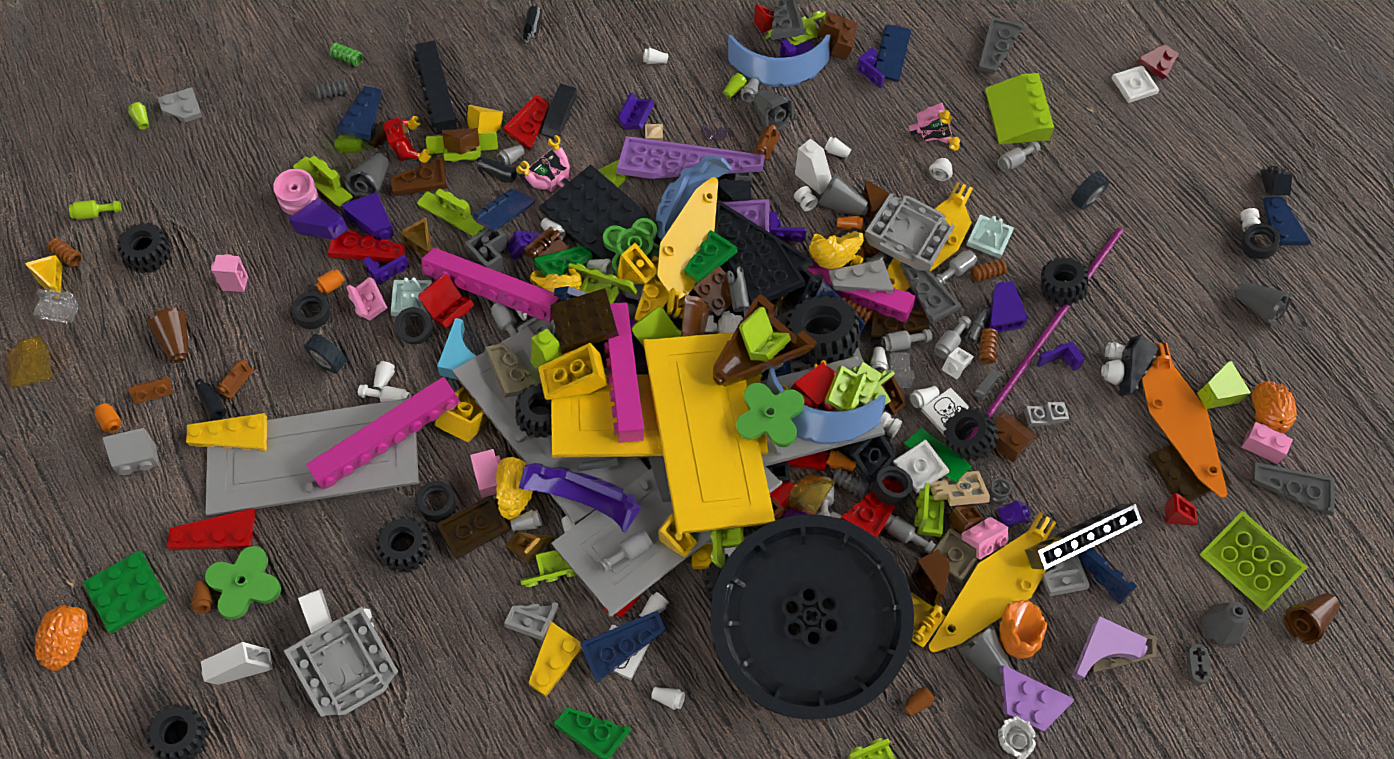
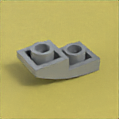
M1047 402L1044 406H1027L1024 409L1028 427L1052 425L1069 420L1064 402Z

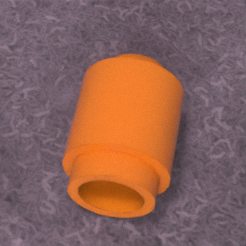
M335 269L316 279L318 283L315 285L320 293L324 292L327 295L342 286L345 279L340 271Z
M106 403L96 407L94 411L95 418L102 430L106 433L116 432L122 425V421L115 409Z

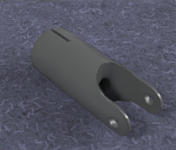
M739 266L737 267L736 282L731 271L727 272L734 312H741L744 307L747 310L750 308L744 272Z

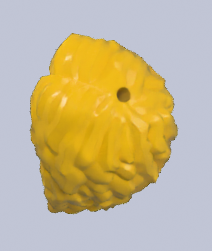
M854 231L842 237L833 235L829 236L827 240L824 238L817 239L810 243L809 254L814 262L823 268H841L851 261L864 241L863 234Z
M575 268L568 269L570 275L568 273L561 276L549 274L545 277L539 270L533 271L530 275L532 285L553 293L555 288L565 286L580 290L582 284L581 275Z
M514 457L503 458L497 464L495 477L497 482V494L495 497L498 500V509L501 516L508 520L518 517L524 511L533 493L532 490L519 488L524 467L528 464Z

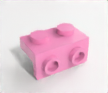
M369 277L356 288L351 285L346 287L349 292L348 297L356 307L355 312L359 317H364L371 321L387 309L374 279Z
M989 517L963 532L962 540L975 547L976 557L982 559L1008 543V527Z

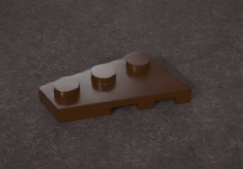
M443 156L437 157V160L434 162L423 163L422 167L415 170L409 169L391 177L393 195L397 196L447 188Z

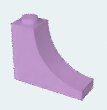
M1098 617L1093 622L1072 677L1078 680L1085 678L1093 664L1103 658L1124 657L1135 661L1143 657L1148 647L1145 645L1147 638L1105 618Z

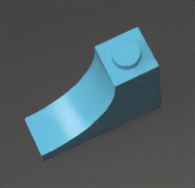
M455 318L437 365L440 376L457 379L452 370L476 357L467 349L463 342L465 328L462 319Z

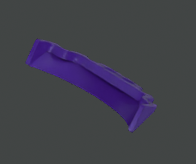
M540 463L525 465L519 488L523 490L549 493L592 507L613 519L620 526L622 532L625 533L641 508L640 504L635 503L636 498L633 495L623 493L624 489L598 477L583 472H572L564 467L549 468Z

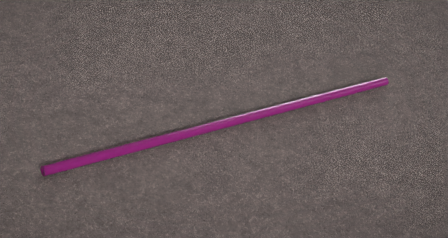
M1116 229L1088 268V281L1124 232L1123 229ZM1067 304L1061 306L985 412L990 418L994 415L1070 306H1067ZM975 427L973 429V431L970 433L966 440H969L976 435L978 427Z

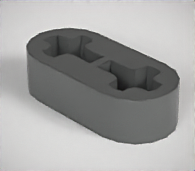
M992 369L973 396L983 401L1002 374Z
M1194 644L1188 649L1186 655L1188 675L1192 683L1200 686L1205 684L1211 677L1209 653L1203 645ZM1196 650L1198 654L1202 655L1199 659L1197 655H1193ZM1198 670L1200 671V674L1204 675L1202 679H1200L1198 675H1195V673Z

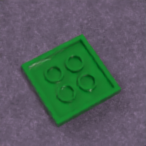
M141 550L82 582L110 634L169 601Z

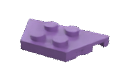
M1000 666L999 668L1000 673L1003 675V686H1001L1004 698L1003 713L1011 718L1018 716L1024 721H1029L1032 728L1045 731L1074 701L1073 698L1006 666Z

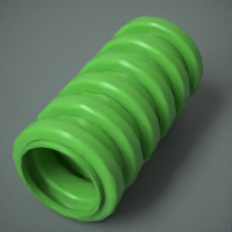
M334 43L330 48V56L335 59H340L356 67L362 62V52H357V50L339 43Z

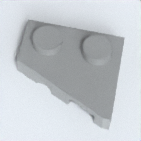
M1077 555L1058 563L1054 569L1049 570L1042 578L1049 596L1087 590L1090 586Z
M552 603L550 606H539V604L512 606L504 622V627L543 641L550 622H552L557 612L558 603Z

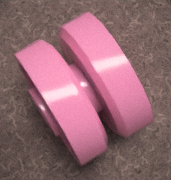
M289 169L284 171L275 179L273 184L274 193L280 207L289 215H294L313 200L319 198L314 180L305 170Z

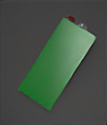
M922 428L914 434H909L908 440L901 442L902 448L907 446L909 449H912L924 440H927L949 469V473L945 476L954 483L972 468L969 463Z

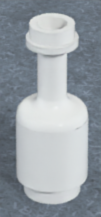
M360 385L358 389V396L362 398L366 396L380 398V402L411 398V393L405 389L385 386L382 391L368 388V385Z

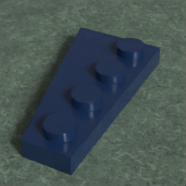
M365 86L338 124L337 133L370 141L382 91Z

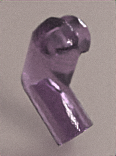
M705 124L701 128V131L711 140H723L727 134V130L723 127L719 128L718 131H714Z

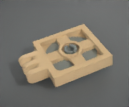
M979 471L966 472L956 483L944 475L940 478V481H935L930 485L934 500H948L950 506L986 503L990 499Z

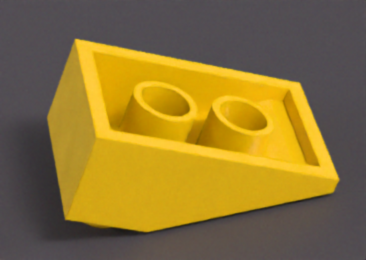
M591 343L538 367L546 400L589 394L608 386L601 354Z
M462 386L455 392L460 403L452 410H447L436 419L435 426L461 440L469 442L479 433L488 417Z

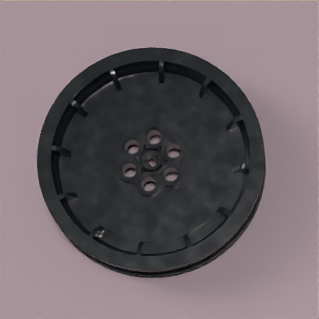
M814 514L796 515L776 520L761 527L742 541L732 552L724 564L714 588L711 605V630L720 662L731 680L746 696L760 706L783 716L808 720L828 719L851 713L867 705L893 682L906 660L912 642L914 629L913 601L908 582L898 562L890 551L869 532L853 523L836 517ZM805 590H810L814 593L812 601H807L803 598ZM824 599L833 601L834 607L832 610H826L823 607L822 602ZM789 602L795 603L797 612L793 614L788 613L786 604ZM806 612H809L810 614L815 613L816 617L814 619L816 621H807L806 617L808 615L806 614ZM827 620L835 622V631L830 632L826 630L825 622ZM790 624H797L800 630L799 634L791 635L788 631V626ZM813 632L818 635L819 641L817 644H811L808 641L809 633Z

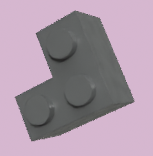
M486 228L465 242L467 255L474 263L498 272L504 269L502 256L499 253L507 248L506 235L500 229L493 232Z

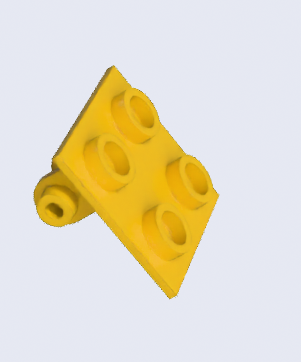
M912 592L914 608L912 641L924 648L946 616L942 614V608L939 605L931 606Z

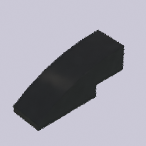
M560 83L547 113L541 135L554 139L555 135L558 137L561 135L571 115V108L577 98V88Z

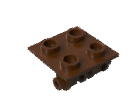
M550 226L528 244L524 250L534 261L536 257L567 250L568 247L560 238L561 232L559 230L554 231Z
M720 266L693 287V290L700 298L704 299V302H709V308L717 317L732 305L727 274Z

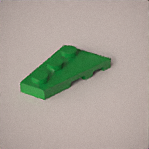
M710 230L707 239L701 243L699 251L693 255L684 269L685 275L699 283L718 266H721L735 255L737 247Z
M578 246L534 258V265L545 277L549 274L561 276L569 272V263L583 265L592 260V253L587 248Z
M569 707L564 710L554 723L555 728L598 759H610L632 731L630 727H622L613 724L609 720L603 721L594 718L591 714Z

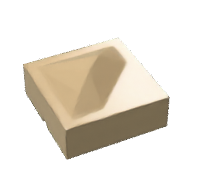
M645 124V139L663 141V124Z

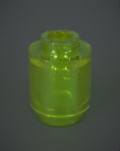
M338 135V139H335V149H338L339 153H357V151L362 149L361 138Z

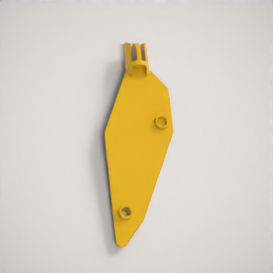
M711 177L694 191L660 242L657 277L668 292L667 315L672 317H678L679 315V318L682 319L683 308H678V300L684 295H689L696 284L695 281L685 275L684 269L693 255L699 251L701 243L707 239L708 232L710 230L714 232L718 180L715 177Z
M958 181L949 198L935 208V210L945 216L944 220L950 226L953 224L955 227L930 268V272L959 250L972 223L965 204L973 188L969 187L965 197H963L967 185L963 184L957 194L956 192L960 184ZM893 257L887 269L890 281L893 284L892 287L906 291L911 286L899 266L901 261Z
M1039 512L1026 533L977 564L929 644L931 652H938L962 644L1000 619L1008 603L1012 604L1020 600L1027 601L1032 597L1047 569H1032L1025 550L1048 538L1056 524L1054 520L1044 533L1043 531L1050 518L1046 516L1039 527L1036 528L1043 516V513ZM948 627L953 628V633L949 632Z

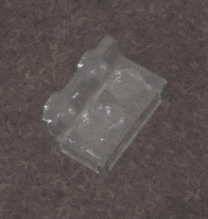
M38 289L36 293L40 299L33 312L35 318L72 324L80 305L75 296L69 292L60 293L50 289Z

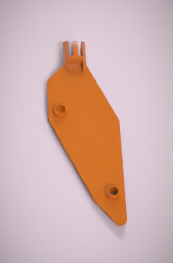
M1156 343L1155 346L1158 347L1155 353L1156 357L1152 361V366L1142 378L1148 411L1196 477L1217 496L1225 498L1227 496V489L1208 411L1172 364L1168 343Z

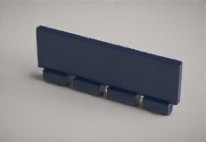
M896 25L885 26L875 68L885 76V79L899 82L911 29Z
M510 189L474 213L472 217L477 223L495 232L535 204L536 200L519 191L516 192V190Z

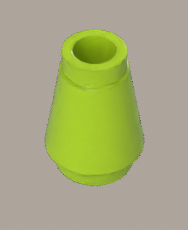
M740 73L732 75L723 94L730 99L745 87L747 83L746 78Z
M140 102L132 103L128 107L129 115L139 129L148 128L146 107Z

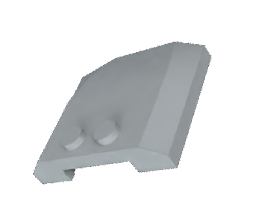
M890 193L864 234L865 239L874 248L919 271L930 270L955 226L953 224L950 226L944 220L945 216L941 212L910 196H903V198L893 197L894 194Z
M362 606L284 649L286 656L321 717L326 715H345L375 698L387 689L389 683L398 672Z

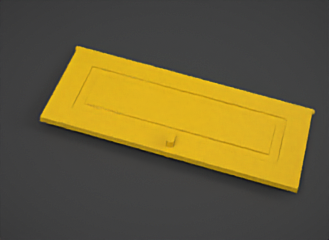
M734 332L643 340L675 525L679 536L683 533L765 525L775 521L758 438L755 440H745L738 435L736 429L738 418L749 411L744 401V392L747 388L746 380L726 387L717 385L713 380V367L727 341L731 340Z
M758 374L755 377L746 379L747 387L753 383H761L760 378L762 375ZM637 375L644 427L643 441L619 443L618 435H614V423H617V420L612 418V406H615V403L610 401V390H613V387L608 384V386L589 394L551 399L552 458L663 456L649 375ZM763 435L758 438L761 455H767V438Z

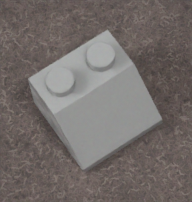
M145 428L103 437L111 466L118 475H129L135 471L150 470L152 467L159 466L156 444Z

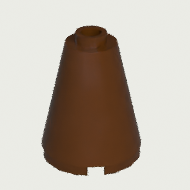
M167 308L155 312L153 318L149 316L146 320L147 325L169 361H174V363L185 361V358L188 357V338L184 309L177 311V308Z
M1324 593L1293 605L1285 611L1286 616L1283 618L1286 629L1294 638L1297 636L1301 638L1303 643L1314 644L1323 637L1338 612L1340 603L1334 595Z

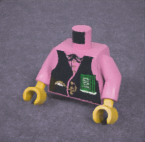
M943 103L927 107L925 110L917 113L918 123L909 126L911 136L921 133L924 141L940 140L946 144L950 143L949 148L953 151L959 149L960 139L958 137L951 138L950 122L952 116L948 110L944 109Z
M557 135L554 136L556 144L551 139L548 140V145L554 147V151L552 149L549 150L530 167L526 161H522L521 166L524 169L520 166L516 168L519 174L524 173L526 180L536 189L553 192L559 186L562 188L570 181L568 180L569 162L564 150L558 145L560 138Z

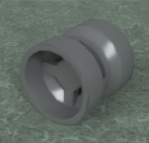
M1003 478L995 479L988 491L990 501L995 504L1004 503L1011 492V484Z

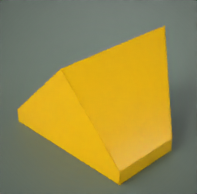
M468 105L469 129L478 128V133L497 132L501 129L503 111Z
M636 243L620 255L618 279H627L634 284H646L657 274L655 265Z
M56 255L25 263L41 286L56 297H61L62 264Z
M674 513L670 514L658 529L659 542L684 558L697 543L692 533H683L680 536L677 534Z

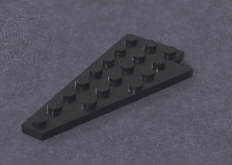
M717 199L714 232L737 247V253L728 259L727 262L736 278L737 267L740 266L743 269L747 294L751 304L760 294L771 301L805 286V280L801 276L800 271L813 266L811 258Z

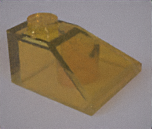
M40 335L21 339L8 353L12 388L52 379L49 346Z
M809 473L792 488L791 493L787 497L788 506L808 514H815L835 484V481Z

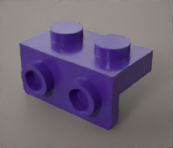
M629 93L617 116L624 129H642L654 106V102L652 99H637L634 93Z

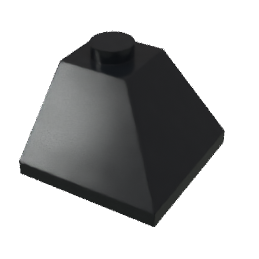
M883 435L851 444V455L870 484L875 480L879 470L887 467L896 458Z

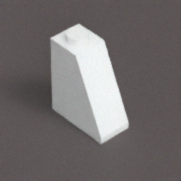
M810 138L798 148L795 175L821 195L832 178L824 149Z
M322 589L298 598L311 633L332 622Z
M241 642L201 661L204 682L217 685L273 669L270 649Z

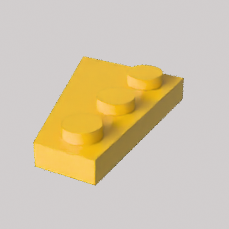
M550 622L529 680V686L545 697L582 651L580 647L581 642L553 622Z

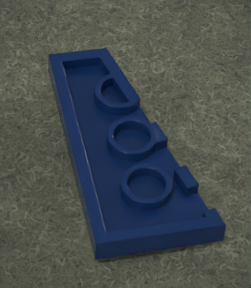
M658 610L580 643L596 684L666 631Z

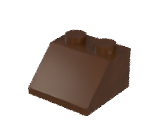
M1008 412L1000 415L994 421L999 431L997 433L999 439L995 441L997 444L995 449L1013 463L1038 437Z
M939 549L919 559L912 573V577L932 606L940 604L945 593L950 569L948 558L945 554H941Z

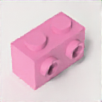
M229 254L216 255L215 262H212L211 271L214 273L222 291L244 292L248 275L239 256Z
M1255 422L1247 432L1241 447L1279 464L1287 455L1293 439L1268 428L1264 424Z
M494 449L470 455L481 498L497 494L495 477L497 464L501 461L500 456H495Z

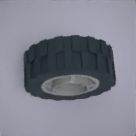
M1100 171L1092 173L1072 195L1071 201L1081 210L1086 209L1101 196L1108 187L1110 180Z
M314 334L304 345V349L310 357L331 373H338L347 362L343 353L321 335Z

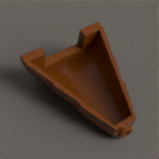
M760 294L754 299L743 320L740 321L731 340H728L713 367V380L717 385L726 387L755 377L762 371L777 367L784 362L808 353L816 346L817 342L803 330L797 336L774 317V305ZM759 307L765 308L773 332L789 333L791 338L773 359L766 362L750 359L739 330L740 324Z
M684 295L678 300V308H683L682 319L679 318V315L678 317L670 315L669 318L681 331V337L705 335L709 317V302H704V299L700 297Z

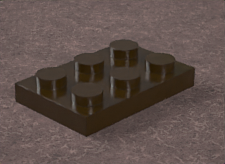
M491 496L436 524L455 560L510 531L509 526L503 516H501Z

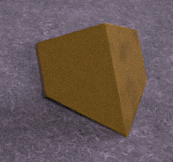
M426 217L400 232L402 242L424 257L432 250L431 236Z
M518 531L506 543V547L529 565L536 558L535 554H539L555 536L528 534Z

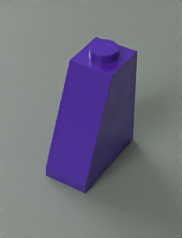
M377 192L342 205L346 217L365 233L374 236V239L381 241L382 239L386 240L394 236L392 225Z
M316 198L288 218L295 232L334 240L348 230L343 217L319 198Z
M1003 281L995 284L992 292L988 328L995 329L998 333L1024 328L1028 319L1013 281Z

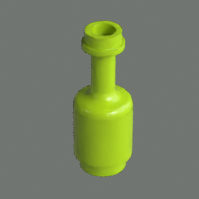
M95 200L78 201L69 204L70 216L72 219L76 218V220L97 218L98 213L114 210L115 213L122 211L120 201L113 200V203L98 205Z

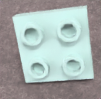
M980 215L966 246L1001 259L1014 227L1003 224V219L1001 218L996 220L995 216L988 218Z
M408 278L394 280L391 315L397 316L402 310L409 307L420 308L429 315L418 299V294L432 284V281L416 280L415 278H412V280H408Z

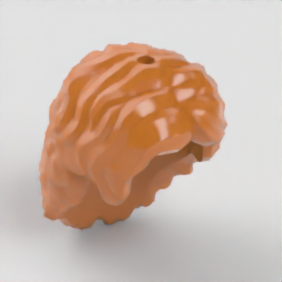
M1269 381L1258 383L1251 392L1253 408L1255 409V422L1264 424L1279 433L1287 432L1294 424L1297 415L1294 396L1283 384L1279 385L1274 381L1271 383Z
M1028 600L1007 604L1002 615V621L1000 622L999 640L1008 655L1018 659L1032 657L1041 648L1048 624L1044 621L1045 618L1042 616V612L1037 605Z
M62 604L44 615L36 632V644L34 647L36 660L41 662V666L46 667L48 670L59 671L64 666H67L70 661L75 660L81 641L88 630L87 613L81 608Z

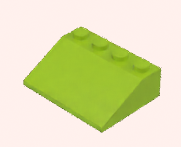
M1039 73L1022 74L985 88L999 145L1050 140L1054 124Z
M1241 511L1200 553L1207 562L1263 611L1308 568L1244 511Z

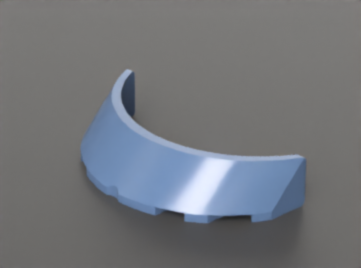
M728 35L729 63L739 70L748 80L756 78L761 85L770 87L799 85L802 81L811 80L817 76V73L829 61L830 35H826L822 42L812 50L787 58L767 57L754 53L742 46L732 35Z
M703 157L697 164L683 169L679 173L681 176L674 183L669 184L661 198L662 200L656 214V221L658 222L657 234L661 241L694 191L711 177L718 178L731 171L732 167L723 157Z
M774 368L769 369L766 386L773 395H777L785 390L780 385ZM880 395L874 401L860 408L841 412L822 411L804 405L803 411L791 419L797 428V437L819 444H835V442L848 440L849 442L855 440L858 436L872 428L874 429L880 423L885 408V395Z

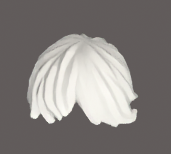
M730 311L723 312L718 321L717 333L735 332L740 321L743 320L742 316H735Z
M1018 716L1004 720V725L998 730V738L1003 750L1008 754L1017 756V759H1026L1034 750L1036 743L1033 738L1036 733L1030 722L1024 721Z

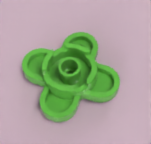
M641 218L635 221L629 229H624L620 226H610L604 231L603 243L605 247L616 253L612 260V269L616 275L618 273L620 255L634 243L639 246L651 262L653 255L659 258L660 245L653 242L657 235V226L652 220Z
M753 383L749 385L744 392V401L749 411L742 414L737 420L736 429L738 435L745 440H755L764 435L768 436L771 442L778 447L792 445L797 438V428L791 419L803 411V396L798 391L791 389L773 395L765 384Z
M251 546L244 549L235 564L217 562L212 564L206 571L205 580L213 590L222 592L218 601V610L226 619H239L247 612L250 603L268 604L275 601L280 595L281 585L274 576L264 573L268 564V557L260 547Z

